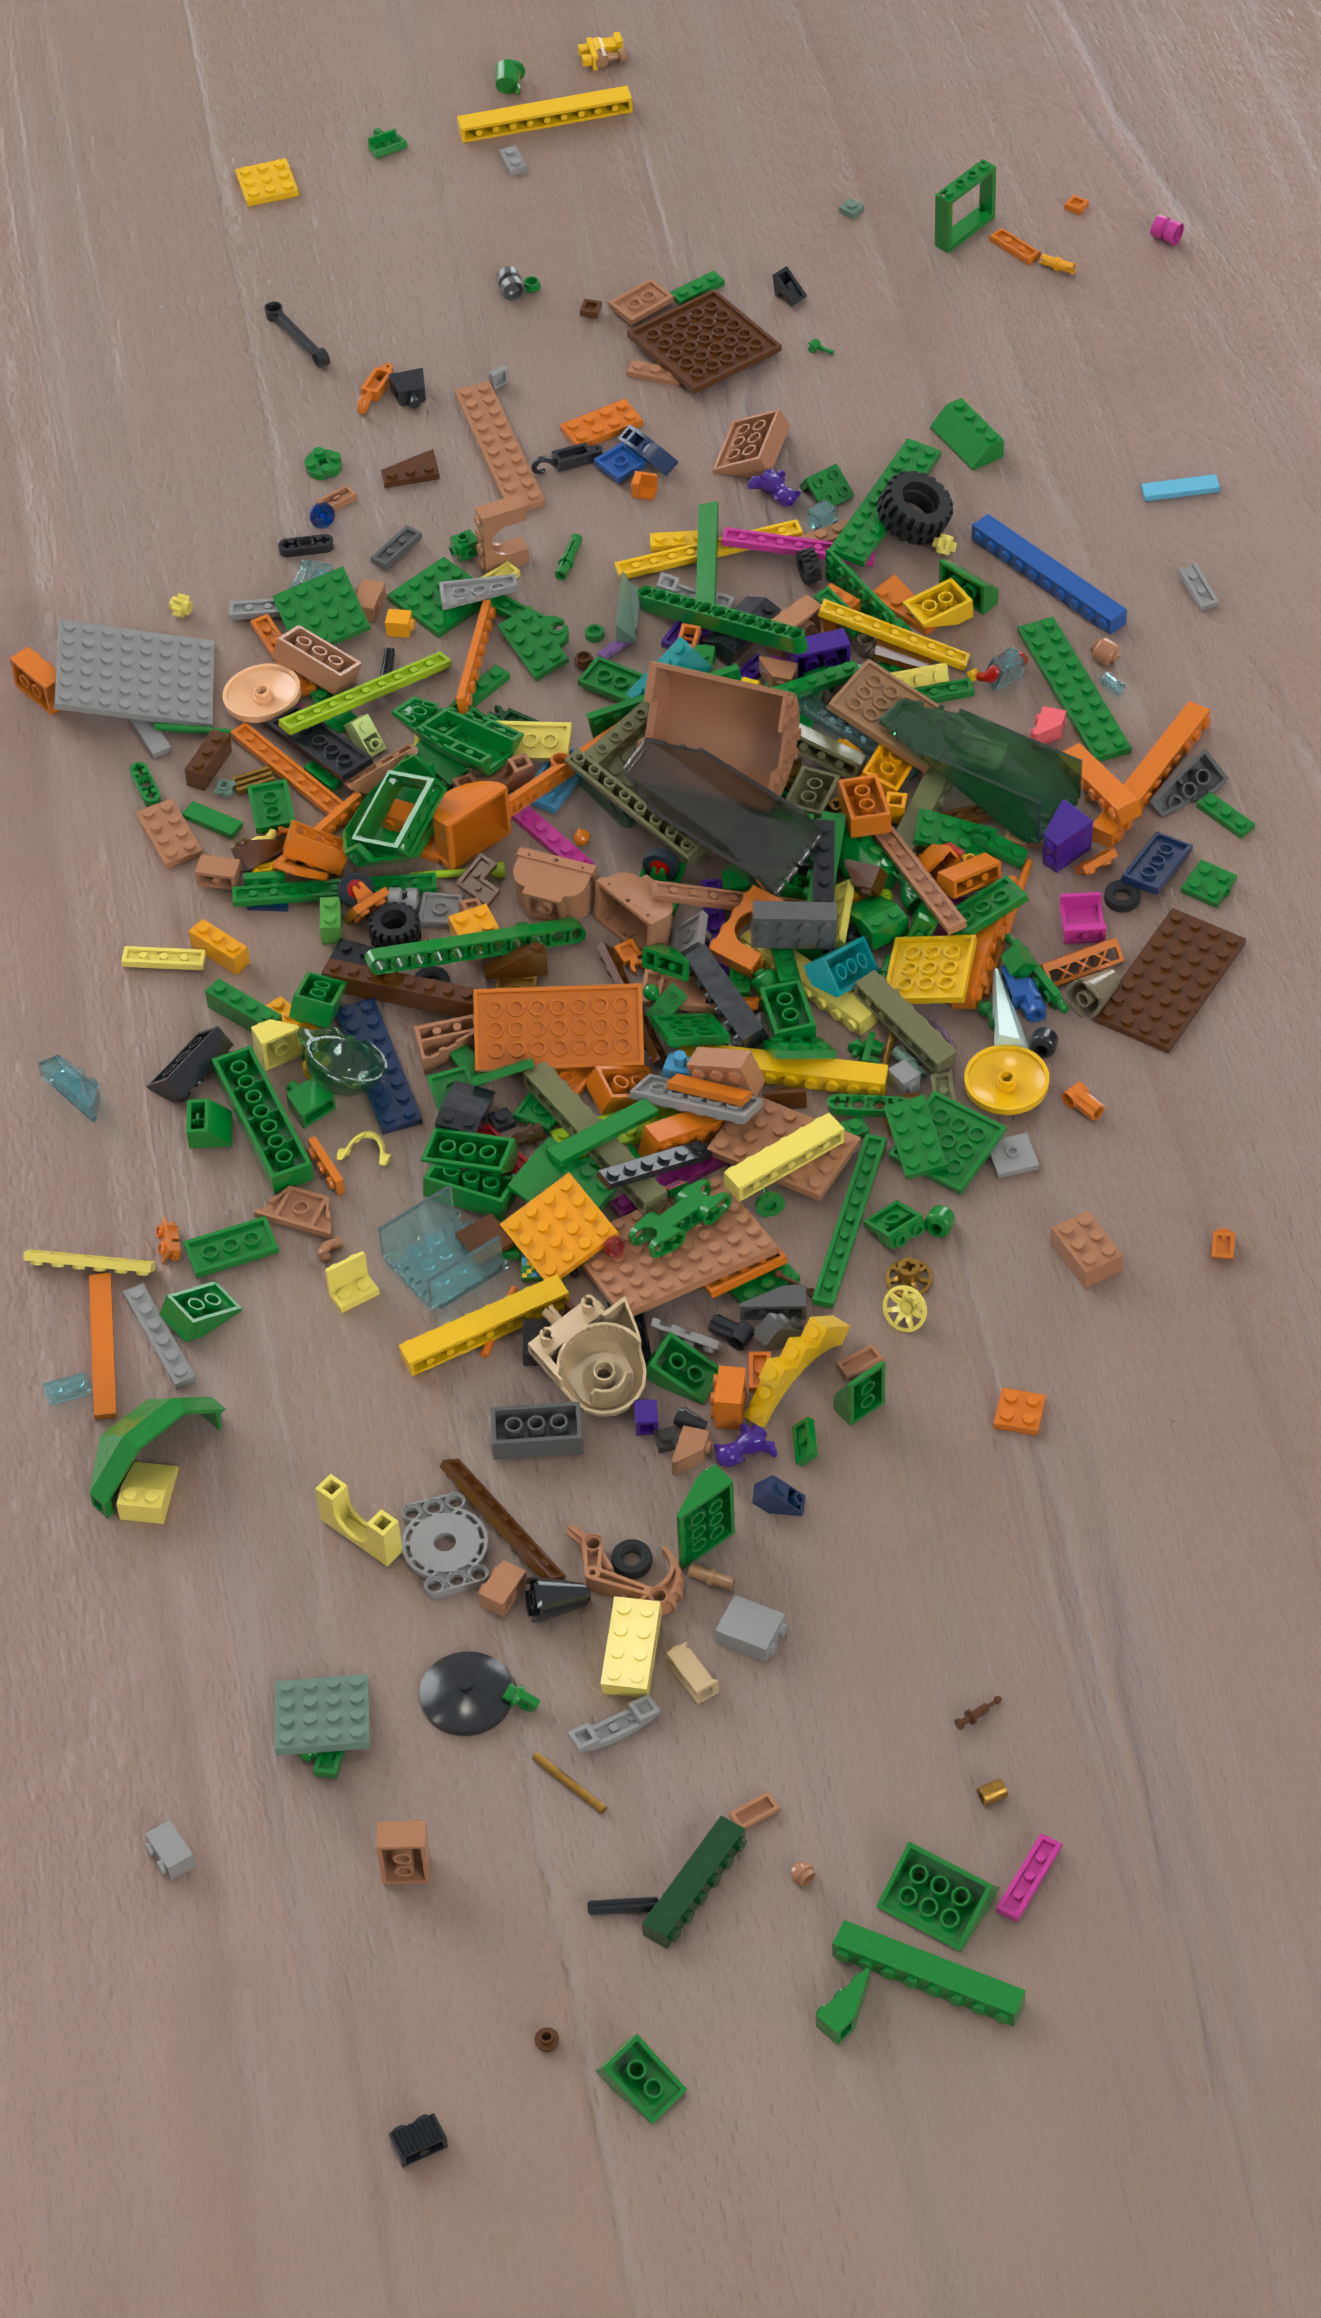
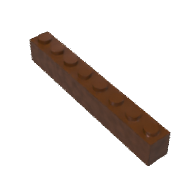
M332 958L328 959L321 972L323 976L347 982L345 994L368 999L374 998L382 1002L454 1017L474 1014L473 989L477 988L399 972L376 975L371 972L368 966Z

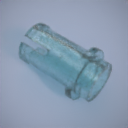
M1105 672L1100 678L1102 686H1107L1117 695L1121 694L1126 687L1125 684L1114 677L1112 672Z

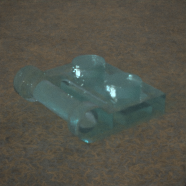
M301 560L299 571L288 589L301 584L306 572L309 570L310 572L305 582L332 571L333 564Z

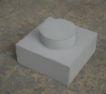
M505 365L489 372V381L493 390L509 383L508 368Z

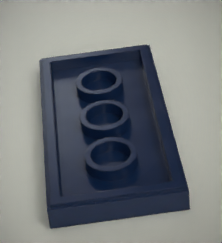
M1156 831L1121 875V882L1158 896L1192 852L1193 845Z

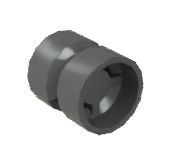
M507 266L498 271L496 280L504 298L510 301L521 298L525 293V286L517 268Z

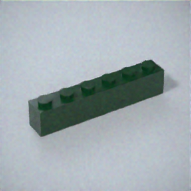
M722 1815L719 1817L642 1922L643 1936L668 1949L672 1942L675 1943L679 1939L682 1932L681 1929L685 1924H689L695 1914L694 1911L698 1906H702L705 1903L708 1892L712 1887L715 1888L718 1885L723 1871L731 1867L734 1856L745 1848L747 1843L745 1828Z

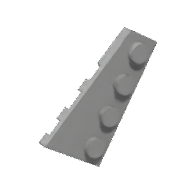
M516 574L439 582L442 610L518 591Z

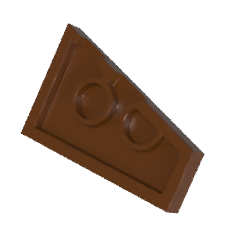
M433 449L381 470L384 488L440 479Z

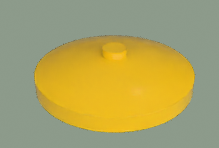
M995 1045L981 1050L968 1062L964 1073V1087L972 1102L981 1109L999 1115H1016L1035 1108L1043 1101L1049 1089V1071L1041 1057L1027 1048L1017 1045Z

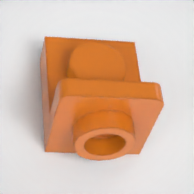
M1219 1228L1218 1231H1213L1211 1258L1233 1260L1234 1232L1226 1228Z

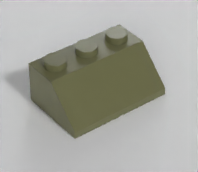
M802 765L783 803V807L788 812L814 814L815 820L817 818L821 819L822 811L829 812L830 801L838 796V780H840V775Z

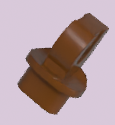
M529 1123L526 1131L515 1133L511 1138H515L516 1144L530 1140L533 1145H537V1141L544 1140L545 1135L541 1123L535 1125Z

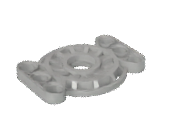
M452 1492L409 1503L401 1510L402 1521L407 1525L402 1537L403 1557L407 1565L415 1573L427 1578L424 1582V1591L430 1599H439L477 1589L489 1580V1571L486 1566L481 1564L488 1550L487 1531L476 1515L465 1510V1496L460 1492ZM460 1500L462 1504L458 1507H452L450 1502ZM431 1506L440 1507L438 1512L431 1513L428 1511V1508ZM410 1511L418 1513L415 1518L406 1517V1514ZM467 1517L472 1519L476 1524H473L469 1519H467ZM480 1530L484 1535V1539H480L479 1537ZM411 1532L412 1534L410 1537V1541H406L409 1533ZM442 1537H450L455 1539L456 1544L449 1551H439L435 1548L434 1542ZM406 1549L411 1552V1557H410V1558L408 1557V1555H407V1553H406ZM477 1572H482L485 1574V1577L477 1580L473 1578V1575ZM454 1578L463 1580L460 1585H452L450 1583ZM431 1584H439L441 1586L437 1591H430L428 1589Z

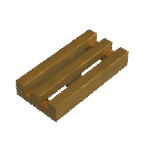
M265 766L231 777V780H234L236 783L234 788L237 794L242 795L248 793V785L275 781V778L269 766Z

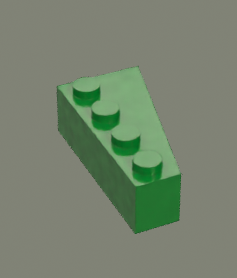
M432 1164L423 1177V1197L485 1216L492 1213L496 1219L503 1220L517 1197L516 1194L507 1189L508 1184L517 1174L503 1176L501 1173L492 1172V1174L479 1173V1170L474 1169L460 1171L459 1167Z

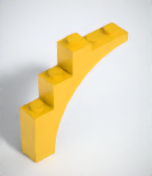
M833 1315L810 1317L800 1337L788 1338L780 1357L767 1358L758 1377L761 1381L743 1417L760 1427H765L781 1398L796 1378L821 1354L833 1347L841 1346L851 1326Z

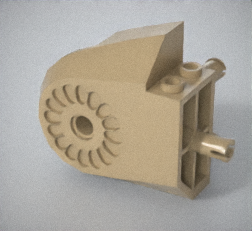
M585 1295L581 1303L563 1317L553 1305L548 1306L549 1311L546 1308L542 1315L550 1322L551 1326L544 1327V1331L541 1329L540 1335L528 1343V1352L571 1402L580 1401L581 1410L585 1413L606 1417L616 1416L628 1411L635 1404V1401L639 1400L645 1389L647 1372L641 1350L640 1334L626 1296L604 1311L605 1308L600 1301L596 1300L592 1295ZM607 1375L608 1378H600V1376Z

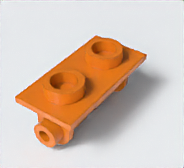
M164 1217L161 1224L156 1228V1237L159 1238L158 1254L161 1255L162 1264L165 1263L166 1258L177 1261L181 1256L180 1242H178V1226L174 1222L167 1223L166 1217Z

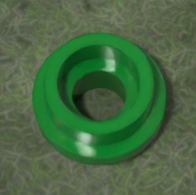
M527 277L523 282L526 292L535 293L541 288V283L537 277Z

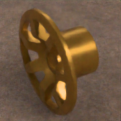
M907 1257L889 1266L885 1274V1282L890 1290L893 1288L891 1284H897L901 1281V1285H910L922 1295L931 1287L933 1274L929 1266L924 1262ZM892 1270L898 1274V1276L889 1279ZM926 1270L929 1279L923 1278L920 1275ZM916 1282L927 1285L919 1291ZM896 1290L893 1293L902 1297L903 1290Z

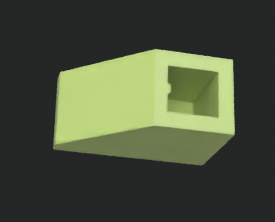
M368 714L359 716L343 725L352 742L371 757L387 749Z

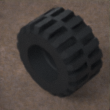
M397 902L392 904L384 903V906H378L377 911L373 910L371 916H369L370 940L372 946L376 948L420 941V918L416 909H413L411 905L406 906V903L403 902L400 904Z

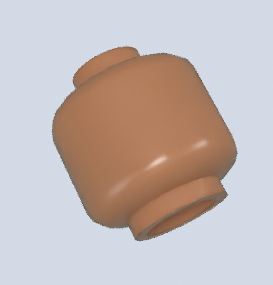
M1107 637L1098 638L1090 650L1092 658L1105 667L1111 663L1115 664L1121 656L1118 653L1119 645Z

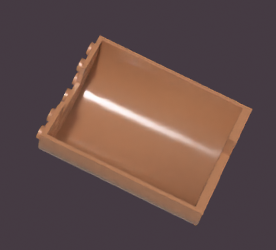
M650 661L644 701L650 703L645 737L638 740L632 779L768 812L774 806L777 807L779 798L788 781L793 760L797 759L799 752L796 746L797 741L801 737L802 729L799 728L800 713L796 695L784 690Z

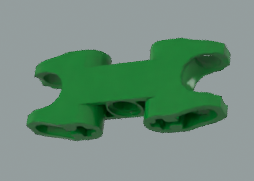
M702 1179L688 1185L676 1195L675 1205L660 1215L650 1212L642 1217L628 1234L629 1243L640 1245L651 1241L648 1249L649 1256L652 1258H660L671 1253L684 1243L686 1232L700 1222L705 1225H711L720 1219L732 1204L731 1194L720 1192L709 1196L712 1188L711 1182L707 1179ZM725 1199L724 1203L720 1207H718V1205ZM643 1230V1232L637 1238H635L636 1234L639 1231Z

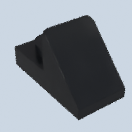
M787 266L772 275L775 296L782 293L791 307L807 297Z

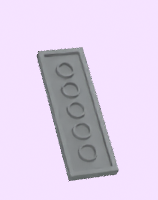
M648 1074L630 1090V1099L640 1101L645 1098L650 1103L656 1104L659 1107H670L677 1111H688L699 1116L706 1115L717 1120L733 1121L735 1124H745L763 1107V1098L754 1096L740 1107L667 1089V1081L671 1078Z

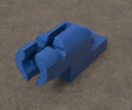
M1001 966V975L1015 1010L1022 1009L1030 1022L1044 1020L1047 1016L1045 1013L1047 1010L1044 1002L1041 1000L1042 996L1035 982L1031 978L1017 979V977L1009 974L1006 966Z

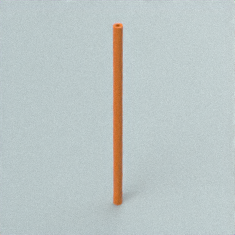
M1031 859L1025 860L1018 880L1023 891L1033 864ZM1018 908L1013 911L1011 923L1007 927L1005 935L1010 934ZM1005 940L1001 942L999 955L996 956L994 968L990 971L988 977V984L982 992L983 998H989L992 989V973L995 968H999L1001 955L1007 943Z

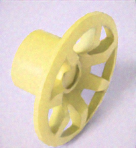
M899 1285L890 1289L885 1295L883 1313L887 1322L896 1330L913 1332L924 1324L927 1317V1306L923 1296L916 1289L907 1285ZM896 1290H903L902 1298L898 1297L893 1292H895ZM889 1297L897 1303V1306L887 1308ZM888 1312H898L899 1315L896 1317L895 1322L892 1321ZM914 1316L921 1318L916 1326H913L912 1319ZM903 1318H906L909 1328L900 1327L898 1324Z

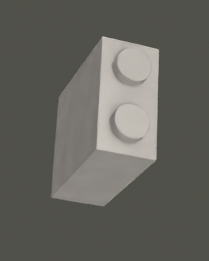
M734 1595L715 1630V1639L719 1645L767 1662L770 1655L775 1654L778 1640L786 1634L788 1624H786L784 1613Z

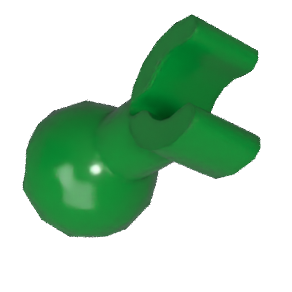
M988 1000L981 1001L977 1005V1011L980 1015L988 1018L990 1021L989 1028L994 1030L995 1020L992 1019L993 1005Z

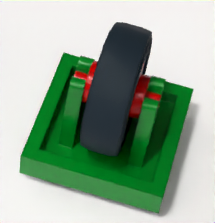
M653 848L644 855L643 868L639 877L641 878L647 874L656 881L681 884L687 864L679 862L677 857L668 850Z

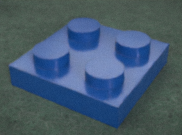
M621 442L595 458L594 465L619 484L634 475L635 471H640L647 467V460Z

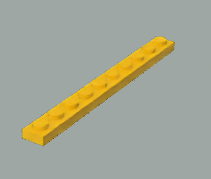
M797 519L750 530L793 537L803 535L802 528ZM722 537L718 538V557L749 550L722 546ZM698 543L614 562L615 570L621 581L622 572L629 579L697 563Z

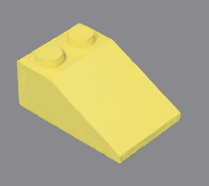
M134 1462L121 1485L117 1500L120 1520L164 1524L179 1469L178 1466Z

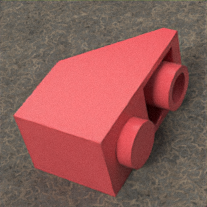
M1042 707L1041 713L1036 715V728L1032 727L1030 739H1033V748H1039L1061 738L1066 725V710Z

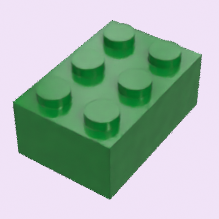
M307 971L293 995L289 1018H293L300 1023L314 1024L318 1028H329L339 1008L342 1006L347 982Z
M800 979L759 987L760 1006L771 1037H781L783 1040H790L791 1037H801L803 1040H810V1037H816V1024Z

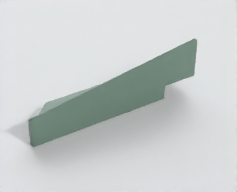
M623 572L616 618V642H636L635 635H637L640 605L637 596L639 588L630 582Z

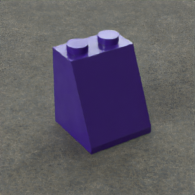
M1065 799L1061 801L1043 834L1042 862L1047 868L1052 869L1056 873L1092 849L1093 820Z

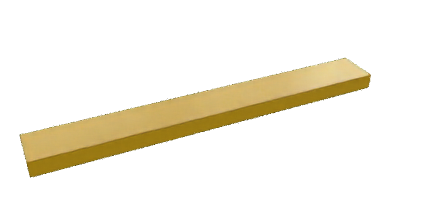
M826 599L823 600L818 613L819 617L938 662L946 663L962 671H965L970 657V653Z

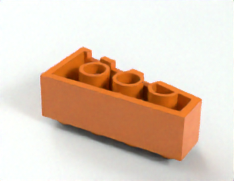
M685 1111L645 1125L638 1154L644 1157L698 1140L705 1144L715 1138L727 1120H717L714 1117L699 1116Z

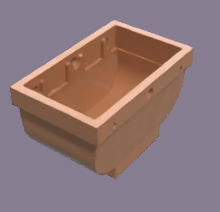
M519 847L516 854L517 861L513 868V876L518 901L525 908L527 917L543 921L564 918H576L579 920L591 912L595 903L596 880L598 879L596 865Z
M620 872L607 878L603 876L597 879L594 919L622 942L632 938L642 954L644 946L658 943L669 944L673 903L652 900V878L647 874L640 878L632 873Z

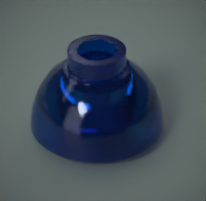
M316 503L310 509L309 519L313 526L324 529L333 523L335 511L328 503Z

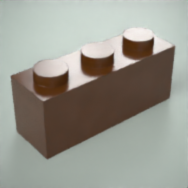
M213 729L210 731L184 769L187 786L203 791L206 790L232 752L230 734Z

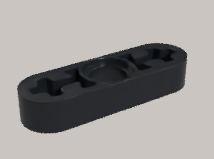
M328 534L286 538L278 543L279 554L283 557L328 553L334 548L333 538ZM303 544H310L309 547H301Z

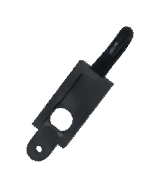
M585 442L554 450L551 453V457L539 456L534 459L531 469L535 474L545 473V468L537 469V466L542 462L556 467L558 472L591 464L594 457L603 454V447L600 445L588 446Z

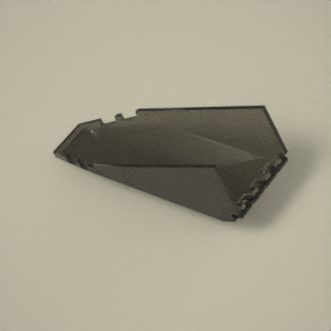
M645 737L621 769L656 817L752 886L754 885L776 897L786 887L783 880L789 882L798 871L795 864L801 866L811 852L807 848L814 849L822 839L821 834L823 832L804 810L703 748H688L684 744L678 746L668 744L663 740Z

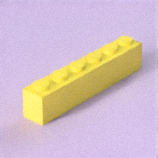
M830 1113L818 1117L810 1124L800 1127L794 1133L781 1138L778 1142L765 1147L757 1154L749 1156L741 1163L728 1168L724 1172V1186L740 1202L844 1143V1128Z

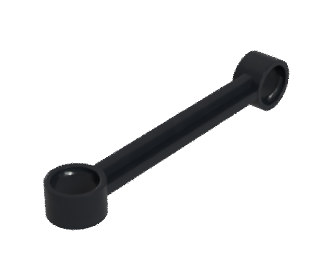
M272 301L265 305L266 319L273 322L277 321L312 356L317 368L320 369L330 364V357L323 347L318 348L283 313V307L280 302Z

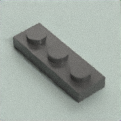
M406 525L371 556V563L387 570L422 539V532Z

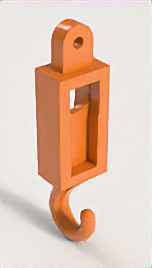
M385 363L381 368L375 367L360 388L361 396L357 404V412L359 414H365L371 400L378 402L389 387L388 374H393V365L391 363Z

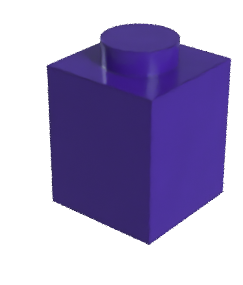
M643 1399L635 1401L636 1436L658 1435L657 1400Z

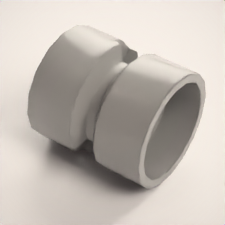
M389 887V904L393 902L400 904L403 902L406 903V906L411 905L413 909L419 912V888H406L403 891L399 887Z

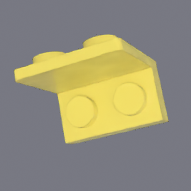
M363 1251L353 1254L347 1259L332 1264L325 1269L329 1297L341 1313L380 1294L379 1288L368 1275L366 1255Z

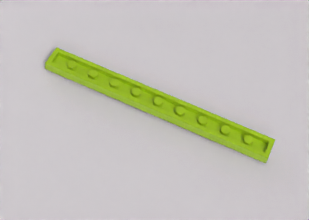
M439 651L279 719V727L289 735L295 734L452 667V661Z

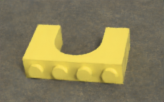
M332 1474L315 1488L320 1520L387 1567L403 1552L398 1520L381 1509L369 1522H366L356 1512L350 1502L348 1485Z

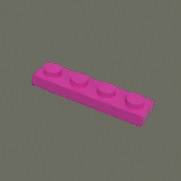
M1039 1835L997 1905L996 1913L1018 1923L1061 1851L1062 1843L1046 1835Z

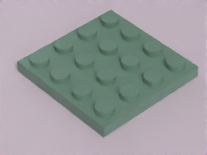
M368 1674L275 1681L276 1756L370 1748Z

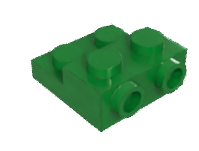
M898 1200L863 1220L864 1227L876 1234L879 1242L891 1250L903 1247L907 1240L922 1235L926 1229L922 1214Z

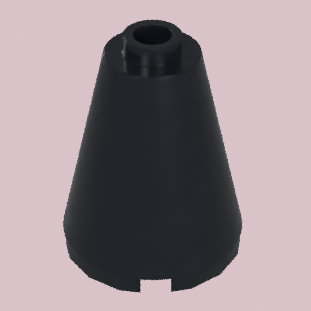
M535 1576L528 1577L526 1580V1584H530V1588L525 1591V1601L528 1616L534 1617L531 1620L532 1623H538L585 1607L588 1601L591 1600L589 1587L586 1588L584 1583Z

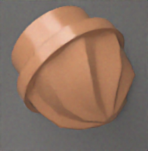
M806 1862L794 1864L791 1871L793 1881L802 1887L807 1886L816 1877V1873L813 1871L814 1867Z

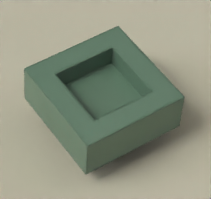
M851 198L839 207V213L852 220L864 211V205Z

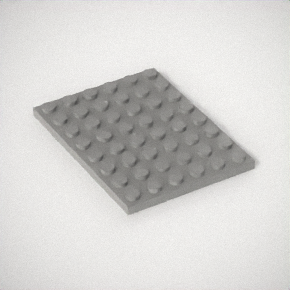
M59 620L54 709L157 723L212 727L213 640Z

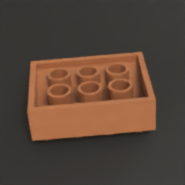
M776 409L733 420L712 469L713 472L752 478V476L760 477L767 469H773L790 427L782 411Z

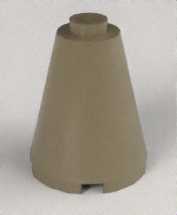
M1106 969L1072 981L1066 989V994L1068 993L1069 996L1067 1000L1068 1005L1080 1017H1095L1101 1012L1119 987L1121 980L1118 973L1113 969Z

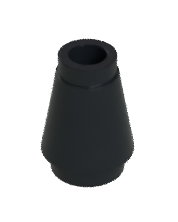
M679 1407L673 1424L681 1429L683 1426L705 1430L708 1423L707 1420L686 1407L685 1409Z

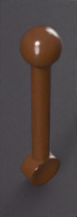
M781 1270L775 1271L776 1278H782L791 1284L801 1285L785 1276ZM806 1287L807 1295L813 1297L815 1289Z

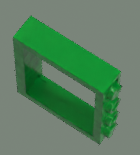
M982 159L935 194L936 247L949 253L995 218V165ZM980 183L979 207L952 226L953 203Z
M388 770L351 839L357 844H362L370 851L411 858L447 788L435 778ZM401 787L422 790L395 843L373 840Z

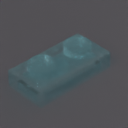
M86 1372L43 1383L49 1406L92 1394Z

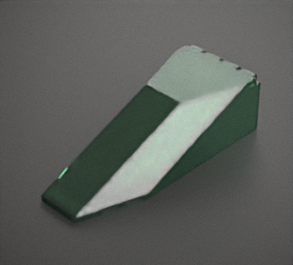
M901 698L879 719L881 726L1015 837L1025 843L1031 844L1033 842L1038 844L1043 839V834L1062 800L1065 799L1074 807L1078 804L1077 799L1080 798L1083 760L964 709H959V713L944 711L945 706L939 705L938 709L924 707V702Z

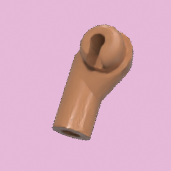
M341 1237L323 1242L317 1250V1256L319 1255L320 1261L324 1262L331 1259L329 1251L344 1246Z

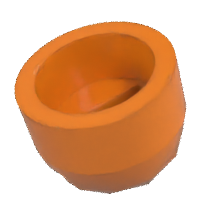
M578 828L573 835V841L578 846H584L588 843L591 835L585 829Z

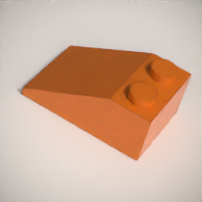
M595 1066L585 1084L601 1115L624 1109L638 1102V1100L630 1099V1090L648 1074L653 1073L649 1066Z

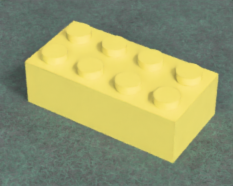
M614 1596L601 1677L603 1694L637 1698L650 1694L662 1616L660 1601Z

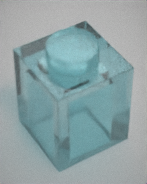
M825 499L808 510V525L815 530L837 523V508Z

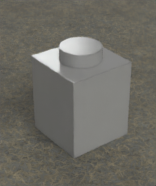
M904 1059L888 1069V1084L902 1097H906L915 1093L920 1088V1073Z

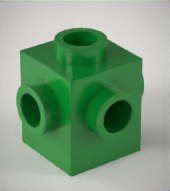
M469 529L450 537L449 551L451 555L455 556L459 562L479 555L476 549V544H478L476 536Z

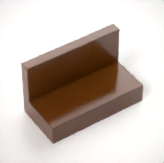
M805 1086L762 1090L763 1098L790 1109L807 1108Z

